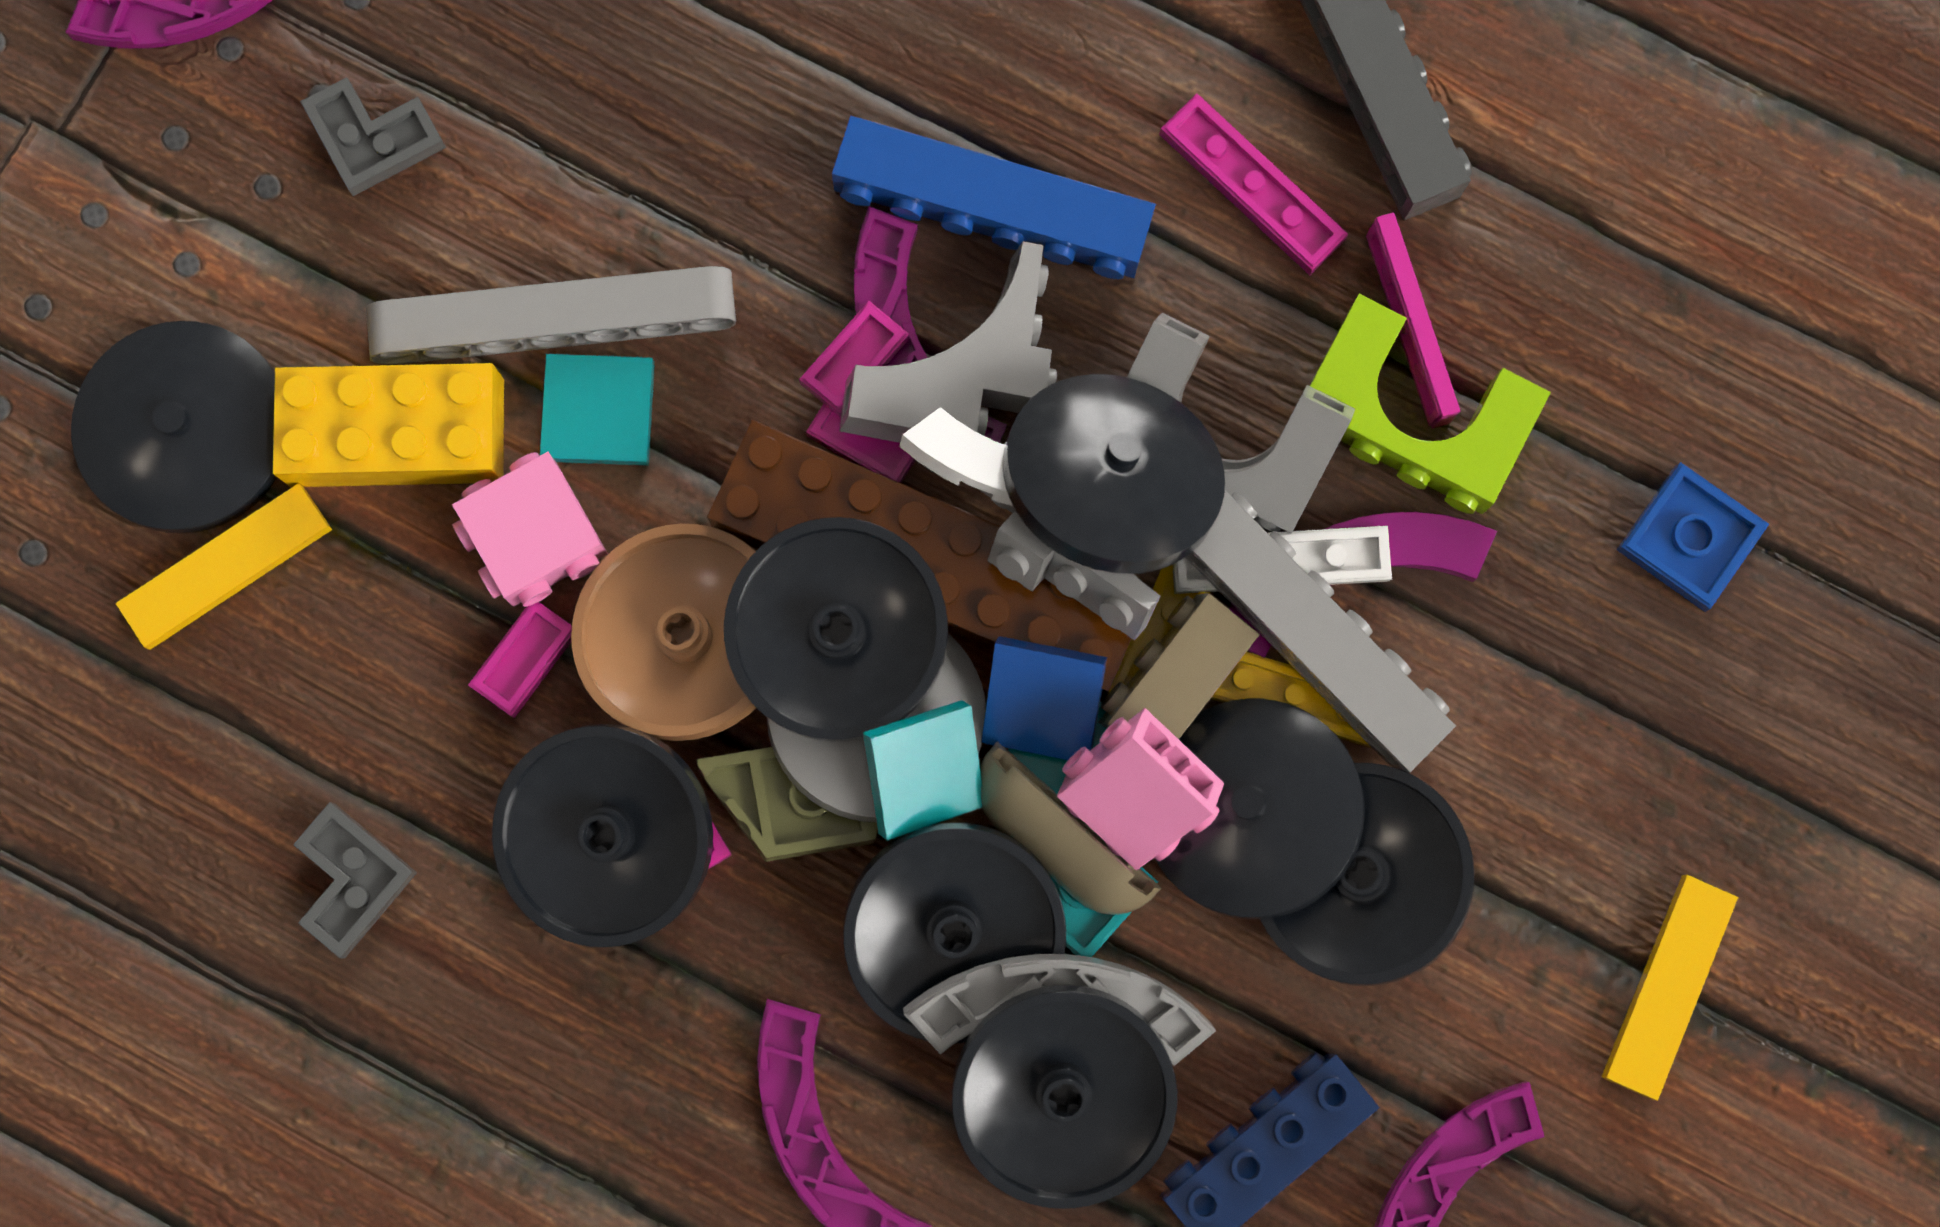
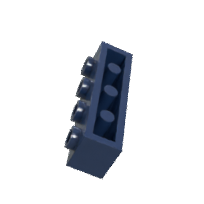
M1315 1052L1308 1056L1292 1070L1291 1074L1296 1080L1280 1094L1275 1088L1264 1093L1248 1108L1254 1116L1237 1130L1232 1124L1224 1127L1206 1143V1146L1211 1151L1194 1166L1189 1160H1186L1163 1180L1168 1188L1159 1196L1184 1227H1240L1380 1108L1336 1054L1327 1053L1321 1058Z

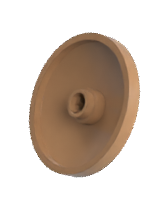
M672 524L652 528L633 536L613 549L597 565L587 579L575 606L571 640L574 662L580 679L600 708L625 727L642 731L657 739L671 741L694 740L722 732L743 720L756 709L743 693L733 675L724 643V617L728 597L741 569L756 552L754 549L734 535L717 528L698 524Z

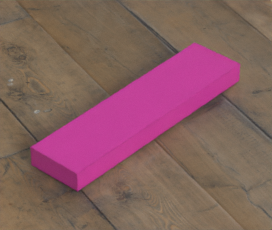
M1197 93L1161 128L1159 135L1309 275L1346 240L1348 233Z
M1395 213L1376 217L1366 237L1390 309L1407 318L1399 332V337L1428 424L1432 429L1450 424L1460 413V408Z

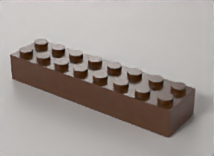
M751 420L708 513L707 518L713 528L730 533L746 544L759 549L769 539L783 530L815 519L833 517L854 518L884 527L908 542L922 556L934 573L945 601L949 632L994 651L997 638L1001 636L1107 657L1101 698H1106L1132 638L1122 631L1107 625L1099 615L1074 598L1062 594L1054 584L1045 578L1031 591L1018 581L1004 576L996 566L987 561L1000 526L755 420Z

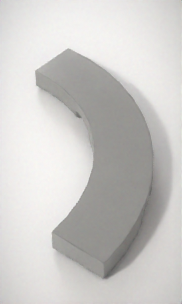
M1033 954L982 964L944 980L903 1007L904 1015L940 1054L959 1040L970 1035L977 1025L1002 1003L1026 991L1053 985L1085 986L1101 990L1125 1001L1145 1017L1156 1030L1164 1043L1173 1066L1216 1032L1213 1024L1194 1005L1173 989L1154 978L1121 964L1094 957L1070 954Z

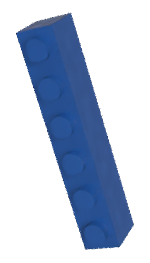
M850 116L832 172L834 191L839 192L841 198L852 204L869 206L873 202L891 207V212L901 218L919 221L921 217L939 221L944 229L952 233L970 235L973 231L992 237L991 240L995 244L1011 250H1017L1023 241L1044 245L1042 255L1046 259L1063 265H1070L1073 261L1093 266L1095 273L1110 279H1122L1124 276L1135 278L1156 206L1152 202L855 116Z

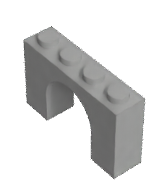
M1161 313L1153 322L1127 378L1152 385L1182 402L1185 386L1210 336ZM1306 385L1283 432L1269 449L1255 457L1243 460L1221 458L1225 474V490L1230 495L1234 492L1239 493L1254 507L1258 514L1254 520L1261 527L1275 532H1280L1282 528L1292 534L1353 417L1355 408Z

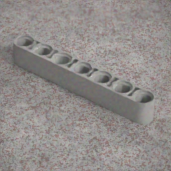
M717 266L376 301L366 306L370 361L387 365L711 332L728 329L736 325L732 273L728 268Z

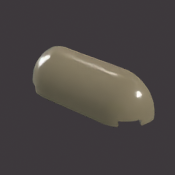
M998 741L992 746L980 765L983 806L981 809L1000 832L1012 837L1030 850L1048 871L1050 877L1073 898L1095 912L1117 915L1141 908L1162 889L1140 868L1135 870L1121 856L1114 854L1100 836L1084 821L1073 816L1065 804L1057 797V794Z

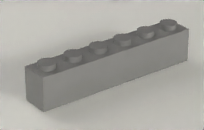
M1225 490L1222 507L1211 530L1203 542L1186 558L1390 767L1410 773L1456 727L1446 716L1450 711L1449 707L1435 692L1429 688H1425L1422 691L1408 677L1411 669L1397 653L1391 649L1383 652L1369 637L1373 631L1359 614L1350 609L1345 613L1331 598L1334 590L1322 576L1313 570L1307 574L1292 559L1296 555L1293 547L1277 532L1272 531L1268 534L1254 520L1258 514L1242 495L1237 492L1230 495Z

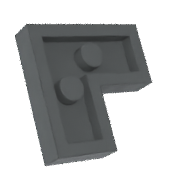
M348 77L300 101L352 196L446 148L419 97L371 120Z
M329 802L293 844L334 879L298 924L336 956L345 959L417 872L335 803Z

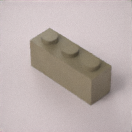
M1197 594L1194 599L1186 596L1168 617L1167 621L1173 626L1161 642H1158L1155 638L1152 639L1136 658L1134 665L1139 670L1127 685L1119 682L1106 696L1100 706L1106 712L1098 723L1107 729L1117 719L1123 717L1126 721H1129L1146 708L1179 740L1260 634L1211 594Z

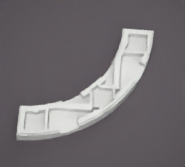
M941 407L902 435L899 447L928 469L956 485H959L960 481L974 488L993 494L991 500L1013 506L1003 477L1005 445L973 431L957 421Z

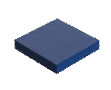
M1680 462L1673 468L1619 545L1617 551L1706 612L1717 601L1769 523Z
M999 636L994 647L981 743L994 745L998 741L1005 748L1069 760L1082 747H1086L1089 751L1092 750L1107 657Z

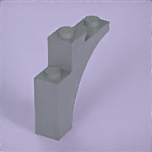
M1024 241L1021 243L1010 259L1007 279L992 314L978 329L961 342L934 356L908 364L893 366H862L856 364L846 380L839 431L900 443L905 432L941 407L957 421L984 436L988 422V408L985 407L1019 413L1034 395L1049 385L1056 383L1057 371L1050 368L1052 350L1035 347L1038 344L1042 329V315L1035 314L1037 296H1043L1048 280V266L1041 264L1044 245Z
M980 490L992 499L993 494ZM992 500L999 507L1012 512V515L998 529L987 561L996 566L1004 576L1018 581L1031 591L1045 578L1054 584L1062 594L1074 598L1099 615L1110 627L1122 631L1133 640L1137 639L1147 627L1159 601L1160 595L1144 584L1134 573L1122 574L1100 571L1063 557L1045 545L1029 530L1013 506Z

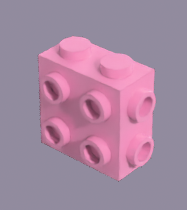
M548 451L540 456L535 452L519 458L510 465V473L493 482L490 479H484L470 485L462 492L463 499L452 504L460 518L459 521L452 524L457 536L468 552L477 549L486 565L478 570L486 588L494 599L502 595L513 607L519 603L527 607L545 599L552 593L551 585L567 576H570L571 580H576L588 575L600 564L598 559L608 554L557 462Z
M1146 708L1129 721H1126L1123 717L1117 719L1103 733L1097 746L1090 751L1086 747L1080 748L1070 757L1062 769L1066 777L1057 797L1065 804L1073 816L1084 821L1105 841L1107 847L1114 854L1121 856L1135 870H1138L1153 858L1158 861L1165 859L1177 847L1181 837L1191 830L1195 833L1203 831L1214 821L1219 813V808L1216 805L1224 782Z

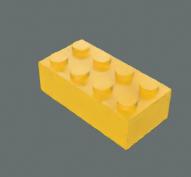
M493 363L275 368L273 474L289 487H293L298 483L304 487L467 484L476 483L484 479H490L493 482L504 476V378Z

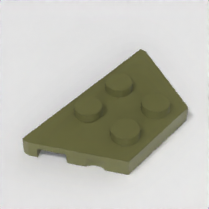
M772 747L697 759L698 773L765 862L873 844L878 832L877 822H863L836 815L823 809L801 793L782 770Z

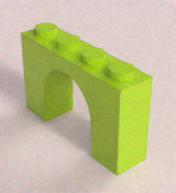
M1359 293L1316 372L1310 387L1355 408L1353 417L1341 439L1342 442L1351 446L1349 451L1354 456L1370 464H1378L1379 461L1398 470L1397 476L1413 487L1419 489H1426L1427 486L1446 495L1444 499L1446 503L1461 512L1473 514L1477 511L1483 514L1495 503L1551 392L1502 368L1491 380L1465 431L1455 437L1441 441H1424L1406 435L1397 429L1384 414L1378 398L1377 382L1380 369L1407 318Z

